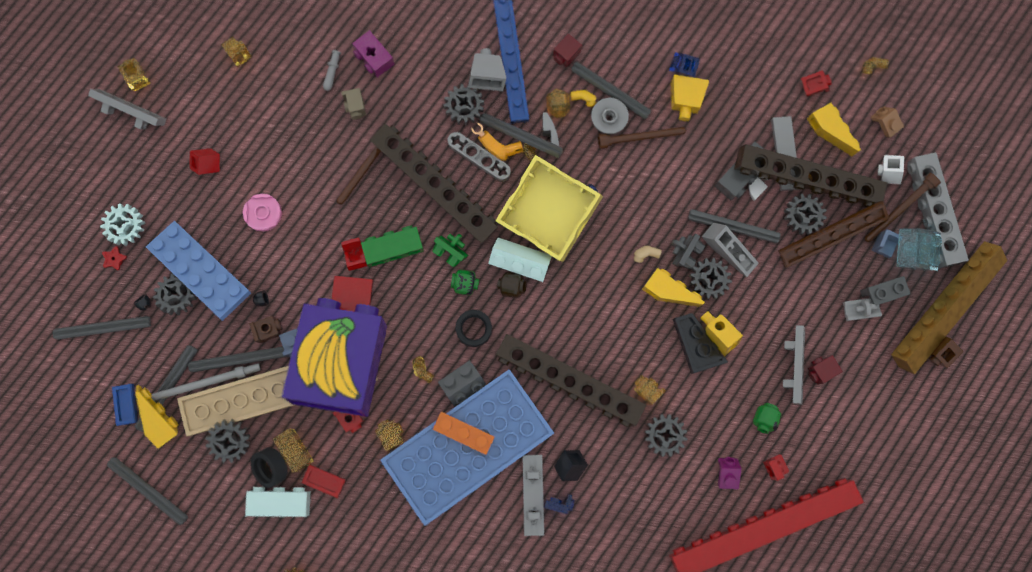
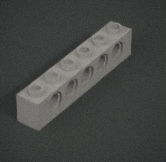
M937 153L914 157L907 162V170L913 180L914 192L923 184V172L926 175L931 172L941 181V184L930 190L933 197L929 195L927 190L918 198V207L924 217L923 224L929 234L928 241L934 251L935 263L940 269L969 261ZM933 207L937 209L938 214L934 212ZM939 225L943 228V232L939 230ZM944 243L948 245L949 250L945 249Z

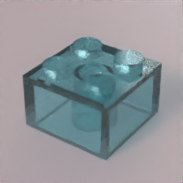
M921 228L899 229L896 267L938 271V266L940 265L939 251L942 244L941 233Z

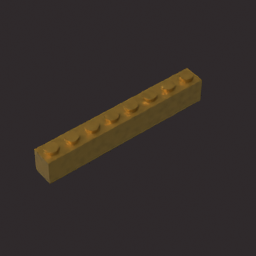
M985 241L981 244L891 354L899 368L914 375L1008 261L1001 246Z

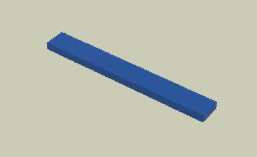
M493 0L501 58L506 74L505 86L511 124L528 122L529 114L512 0Z

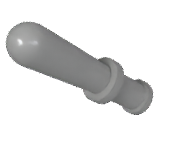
M332 50L331 61L327 64L329 68L323 83V88L326 91L332 89L335 72L339 67L338 60L341 52L337 50Z

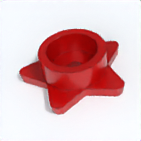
M115 246L110 252H102L105 258L104 268L112 266L116 270H120V265L127 258V256L120 254L118 246Z

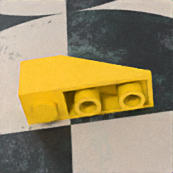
M832 103L813 112L807 118L816 135L850 156L856 155L861 150L859 142L853 138L849 126L843 122L839 110Z
M657 268L642 288L643 291L657 301L697 307L705 303L701 295L695 291L690 292L686 289L687 286L683 282L672 279L670 277L671 274L664 269L660 270Z
M137 385L135 393L144 434L159 449L178 434L177 426L179 425L172 416L169 418L166 415L165 408L159 402L155 403L152 399V394L147 388L143 389L140 385Z

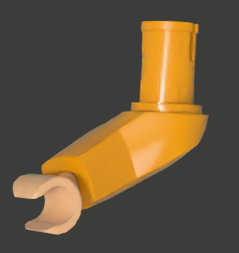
M477 123L480 126L479 132H475L471 127L474 134H479L478 139L486 150L501 161H506L509 156L524 152L521 141L504 146L488 131H483V126L480 123Z

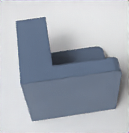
M886 229L877 236L872 251L890 258L897 243L903 241L904 237Z

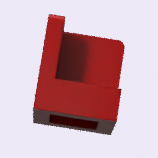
M211 148L190 151V169L198 175L219 172L220 154Z

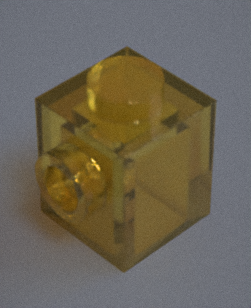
M387 419L378 424L379 428L375 432L386 451L405 442L401 435L404 431L399 422L395 424L393 420L389 422Z

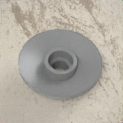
M604 98L598 101L591 113L593 125L600 132L606 134H615L623 130L629 118L626 106L615 98ZM606 116H611L612 120L608 121Z

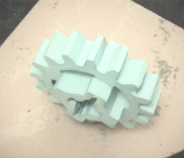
M118 204V208L111 206V212L105 211L107 217L101 218L105 224L100 225V228L105 230L102 234L106 237L108 236V241H114L116 245L122 243L127 246L128 241L135 243V237L141 238L138 233L139 231L144 232L141 225L145 224V222L140 220L143 215L138 213V209L132 208L129 204H126L125 207L122 204ZM127 213L131 214L133 219L129 218ZM113 230H114V231H117V234H118L119 236H116V235L113 233Z

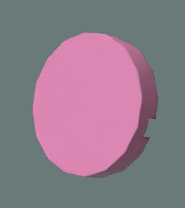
M268 194L254 195L244 205V220L249 227L256 231H269L276 227L281 220V206L275 198Z

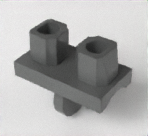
M688 235L687 239L681 236L679 241H672L671 245L675 247L672 253L677 255L672 263L676 267L682 266L687 269L694 267L696 260L690 257L691 252L700 254L705 248V245L699 240V235Z

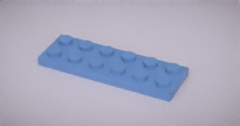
M175 221L146 246L155 257L222 321L251 294L244 285Z

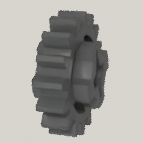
M461 84L459 89L454 86V92L448 91L449 97L444 98L446 102L444 109L447 110V116L451 115L450 119L452 122L457 119L458 125H460L461 121H464V124L467 125L469 120L475 123V117L480 119L479 112L484 111L482 107L484 100H480L482 94H477V89L471 90L468 86L464 88L463 84ZM474 99L477 103L476 108L472 104ZM452 102L456 105L454 110L452 109Z
M801 194L798 198L795 196L792 198V202L789 201L786 204L789 208L784 210L788 214L784 217V220H789L787 227L792 225V232L799 230V235H802L804 232L810 235L812 231L815 233L819 230L818 227L821 228L824 225L821 221L827 218L822 215L826 212V209H821L824 203L818 204V197L811 199V194H808L805 198L804 194ZM803 203L801 207L795 208L797 204ZM815 221L813 225L808 226L809 222Z
M707 258L703 260V263L701 261L697 262V267L694 266L691 269L694 273L689 275L693 279L689 284L695 285L692 291L698 290L699 295L702 296L704 294L706 300L711 295L713 299H717L718 295L723 296L724 291L729 290L726 284L732 283V280L727 278L732 274L725 271L728 266L722 267L723 261L715 263V258H712L710 262ZM708 267L706 273H699L701 269ZM711 275V279H714V281L710 282V279L707 277ZM715 285H721L718 290L713 291Z
M174 274L170 275V279L164 276V282H158L157 284L160 287L154 289L157 295L153 296V299L157 301L155 305L162 312H167L171 316L174 312L180 315L181 310L188 312L186 307H193L194 305L191 301L197 300L193 295L194 293Z
M663 414L659 415V420L653 417L654 423H647L650 429L644 431V433L648 434V437L644 440L650 441L647 447H654L653 453L657 454L660 451V456L662 457L665 456L666 452L669 457L672 456V451L676 454L680 453L678 447L684 448L685 446L682 444V441L688 439L683 437V434L687 432V430H682L681 428L684 423L678 424V417L672 420L671 414H667L666 419ZM664 422L662 428L654 430L658 424ZM672 425L675 426V428L677 429L678 434H676V433L673 431ZM667 430V434L673 437L666 438L665 440V437L658 435V433H665ZM653 437H656L658 439V441L660 442L659 446L655 443ZM677 441L673 447L668 449L671 442Z
M223 419L221 425L216 422L214 424L215 428H210L208 431L211 435H207L205 438L210 441L205 445L207 448L211 447L209 455L215 453V460L221 457L222 463L226 459H229L232 463L235 457L238 460L241 459L242 454H246L248 451L245 447L250 445V442L246 441L250 438V434H245L247 427L241 429V422L235 425L234 419L227 423L226 419ZM226 429L225 433L217 434L220 430ZM226 438H229L230 444H227ZM239 448L237 451L230 453L231 449Z

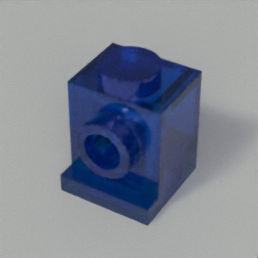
M675 52L669 71L695 77L700 58Z

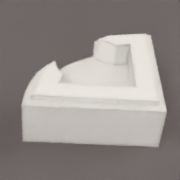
M758 178L751 185H748L749 194L754 201L768 187Z

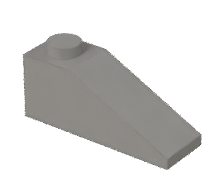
M713 223L702 235V238L716 253L745 277H748L759 264L726 225Z

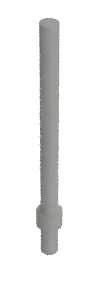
M259 363L247 367L240 366L230 372L153 393L152 399L157 401L233 378H244L247 374L261 371Z

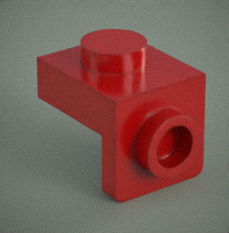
M360 238L341 242L349 271L367 266Z

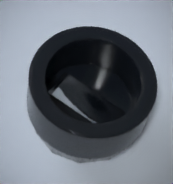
M263 290L254 294L253 303L256 306L263 307L269 304L266 291Z
M144 294L133 304L139 310L145 311V306L151 307L152 302L148 295Z

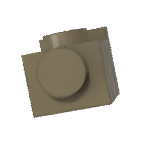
M360 88L341 92L346 113H350L351 119H360L366 115Z

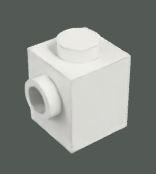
M884 155L882 165L878 166V176H881V181L887 182V184H901L904 173V156Z

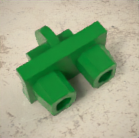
M449 234L447 236L448 239L442 235L440 237L437 236L434 240L436 244L432 250L434 254L442 257L445 251H448L451 255L446 262L452 267H456L461 261L467 259L469 255L461 250L465 246L460 241L462 239L461 234H458L456 237Z

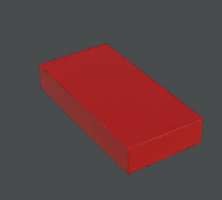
M309 464L301 483L339 498L346 479Z

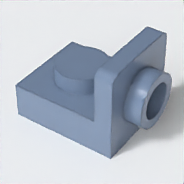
M298 329L279 335L284 348L283 356L290 357V359Z

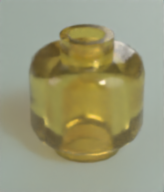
M554 89L546 96V107L551 116L562 118L570 111V97L566 91Z

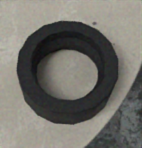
M469 310L459 316L456 321L455 330L457 337L463 344L469 347H478L489 340L492 333V324L489 317L482 311ZM472 317L481 319L485 324V333L476 340L467 338L462 330L464 322Z
M267 447L252 456L250 461L251 470L256 480L262 486L272 488L286 479L288 474L287 465L281 453L276 449ZM266 462L270 466L272 473L268 469Z

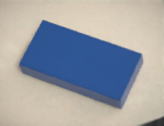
M134 384L112 387L116 426L137 423L138 416Z

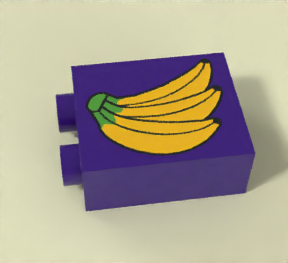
M318 298L316 306L303 304L282 398L293 405L368 417L387 330L382 316H378L379 309L370 305L357 304L355 312L340 310V302L327 298Z

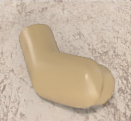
M643 246L635 251L634 261L642 263L644 258L648 256L659 259L662 250Z

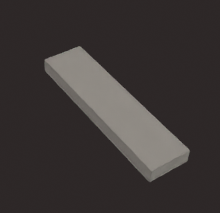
M791 116L772 118L775 152L797 158ZM791 169V175L795 177V172ZM791 184L780 185V191L799 190L793 188Z

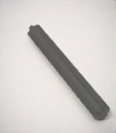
M576 61L572 65L571 71L610 97L620 100L627 108L642 118H648L651 113L649 108Z
M483 113L480 117L482 124L556 158H560L563 153L562 147L489 114Z
M693 209L688 214V219L709 226L713 223L726 225L732 232L773 243H778L780 240L779 232Z
M143 316L56 328L53 330V338L65 339L150 327L151 318Z
M187 345L157 392L174 388L188 367V363L191 362L197 353L195 347ZM167 398L157 400L155 403L159 402L163 405ZM140 417L135 424V428L144 432Z
M281 346L191 361L188 363V368L190 372H198L285 357L282 353L284 348Z
M114 457L108 461L107 466L177 524L183 525L187 521L188 516L120 460Z

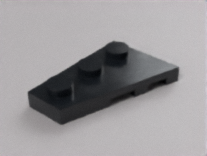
M693 313L672 319L691 374L728 363L726 358L722 357L717 350L718 347L715 343H712L706 335V331Z

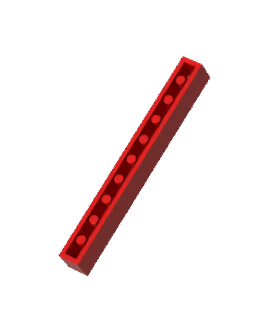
M842 478L835 481V485L831 487L826 485L818 488L817 493L812 495L806 493L799 496L800 500L796 502L792 500L781 504L782 507L777 510L774 508L765 510L763 512L764 515L758 518L755 515L745 519L746 523L741 525L738 523L732 524L727 527V531L722 533L720 531L709 534L710 538L702 540V538L691 542V546L684 548V546L675 548L669 556L676 572H702L864 503L854 480Z

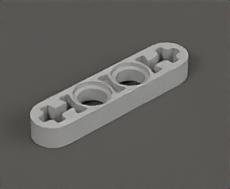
M459 132L449 135L448 145L453 151L496 180L504 182L509 179L511 169L506 163ZM457 138H460V139H459L460 143H461L462 145H465L464 148H463V151H461V149H462V146H461V145H459V144H457V143H456L455 145H453V140H452V139H455V140H456ZM470 147L477 150L476 155L468 156L466 153L467 149ZM484 158L492 160V164L488 167L483 166L481 162ZM495 163H498L497 168L499 170L506 169L505 173L507 175L499 176V171L494 168Z

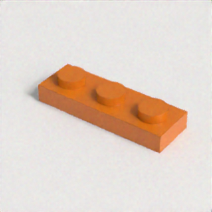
M443 412L440 413L432 429L487 455L494 440V436Z

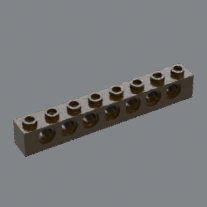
M384 124L370 141L480 243L484 244L498 229L495 225L497 223L490 214L485 216L482 213L483 208L476 201L472 204L468 200L470 196L463 189L458 191L454 187L456 183L448 176L444 178L440 174L442 170L434 163L430 165L426 161L428 157L420 150L416 152L412 148L414 144L407 138L403 140L398 135L400 132L393 125L389 127L387 124ZM393 140H397L399 142L398 147L390 149V143ZM406 153L413 155L412 160L409 162L403 160ZM420 166H426L427 168L426 173L423 175L417 174V169ZM435 178L441 181L437 188L431 187V181ZM453 191L455 194L454 198L450 201L445 200L446 192ZM461 204L469 206L468 211L464 214L458 210ZM475 217L483 219L482 224L478 227L472 224Z
M747 144L739 147L734 170L740 171L742 175L751 176L753 174L757 175L758 179L761 180L772 179L776 180L775 183L780 185L791 184L795 189H810L811 193L828 194L829 198L846 199V202L852 204L862 203L866 208L879 201H884L887 182ZM755 159L760 163L759 168L755 165ZM773 164L777 166V172L773 170ZM791 169L794 170L795 177L791 175ZM809 174H810V175L812 176V178H813L812 182H811V181L809 180V178H808V175H809ZM826 179L830 181V186L826 184ZM844 183L847 185V191L844 189Z
M508 334L505 335L496 353L497 361L507 366L510 363L516 366V371L524 375L526 372L532 374V379L540 383L545 381L551 384L550 388L557 392L561 390L567 392V397L578 401V399L585 401L584 405L593 410L598 408L603 411L602 414L610 419H613L614 416L620 419V424L628 428L631 425L637 426L646 407V404ZM514 351H521L523 358L519 361L512 358ZM533 359L540 362V367L536 370L529 366V362ZM549 368L556 369V378H549L547 376ZM566 377L574 379L575 384L573 387H567L564 384ZM583 386H589L592 389L590 396L582 394ZM602 394L609 397L607 405H602L599 401V397ZM619 403H623L627 408L624 414H620L617 411Z

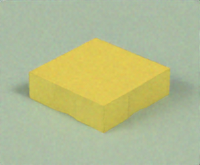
M535 155L523 174L518 188L509 197L496 222L563 262L603 196Z

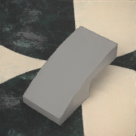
M543 112V136H550V142L559 146L555 126L547 112Z

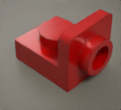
M823 70L801 78L807 97L825 90L826 92L830 91L829 86L832 85L829 74L825 75Z
M781 454L763 462L771 480L778 481L785 478L784 474L789 472Z

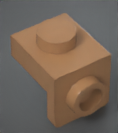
M881 107L871 116L872 121L879 122L885 137L891 138L904 127L895 108Z

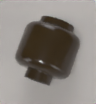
M506 272L502 278L498 279L497 288L504 297L519 298L526 292L527 281L523 275Z

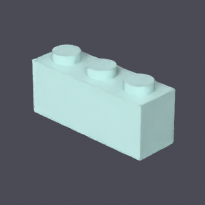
M498 237L493 246L488 264L543 282L552 256Z
M253 487V491L246 492L245 516H309L311 491H305V487H293V491H285V487H273V491H265V487Z

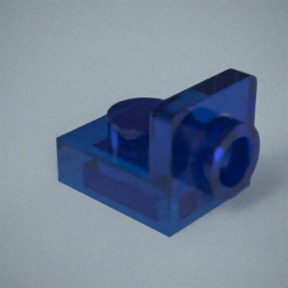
M567 493L564 505L561 504L562 500L551 497L550 501L545 499L543 507L568 514V511H572L575 500L572 499L571 494Z

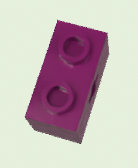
M370 30L352 43L354 48L353 54L359 61L362 59L365 62L364 67L370 74L374 73L377 78L395 65L393 57Z

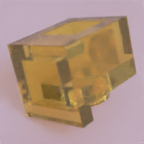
M233 36L221 44L237 67L252 57L241 40L237 42Z
M135 58L127 59L117 66L125 82L133 91L151 83L140 63Z
M643 375L635 381L636 387L633 389L649 405H653L666 391L664 388L658 389L659 385L651 377L648 379Z

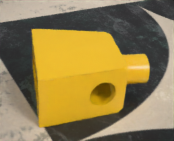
M680 75L673 76L671 80V108L680 111L679 120L690 121L691 113H698L709 80Z
M708 311L700 318L707 325L705 329L706 335L712 343H715L723 356L739 345L743 335L722 314L715 318Z

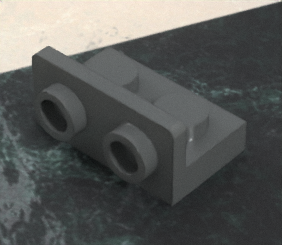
M904 276L860 290L862 297L869 296L872 304L876 306L910 294Z

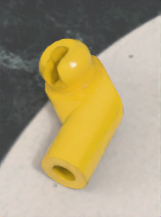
M587 90L570 92L571 101L583 99L588 107H594L596 104V96Z

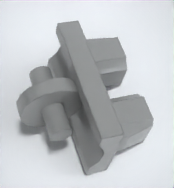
M871 298L843 302L846 321L882 316L879 305L872 304Z

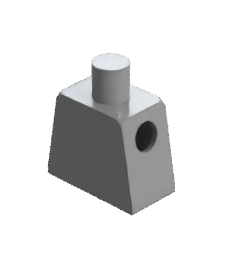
M484 48L480 53L474 54L468 88L503 91L506 74L502 59L499 55H491V50Z

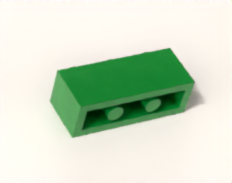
M413 226L403 227L402 231L396 233L394 231L386 232L379 238H376V236L368 237L365 239V242H361L369 268L424 252L418 229Z

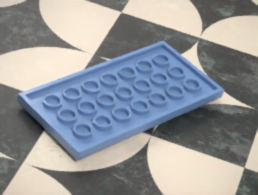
M510 369L446 413L494 436L487 455L432 430L436 423L435 421L380 460L424 526L554 434Z

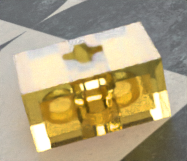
M289 428L272 439L292 473H298L314 462L295 429Z

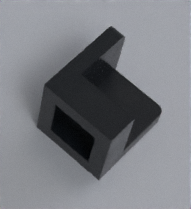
M564 450L554 468L562 481H577L588 464L580 450Z

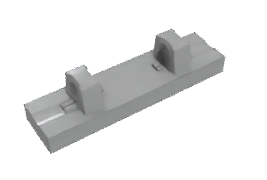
M90 89L89 97L103 102L101 112L113 114L116 108L136 117L134 125L136 128L146 129L148 123L154 126L165 125L167 119L101 89Z
M796 325L795 341H785L784 344L785 350H795L794 380L783 379V387L792 388L793 403L803 405L805 327Z
M523 455L524 536H544L542 455Z

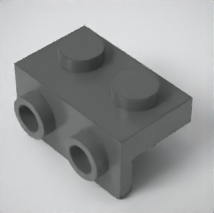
M470 360L438 381L454 406L462 403L486 386L483 378Z

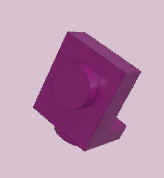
M733 457L719 458V489H739L742 469L738 459Z

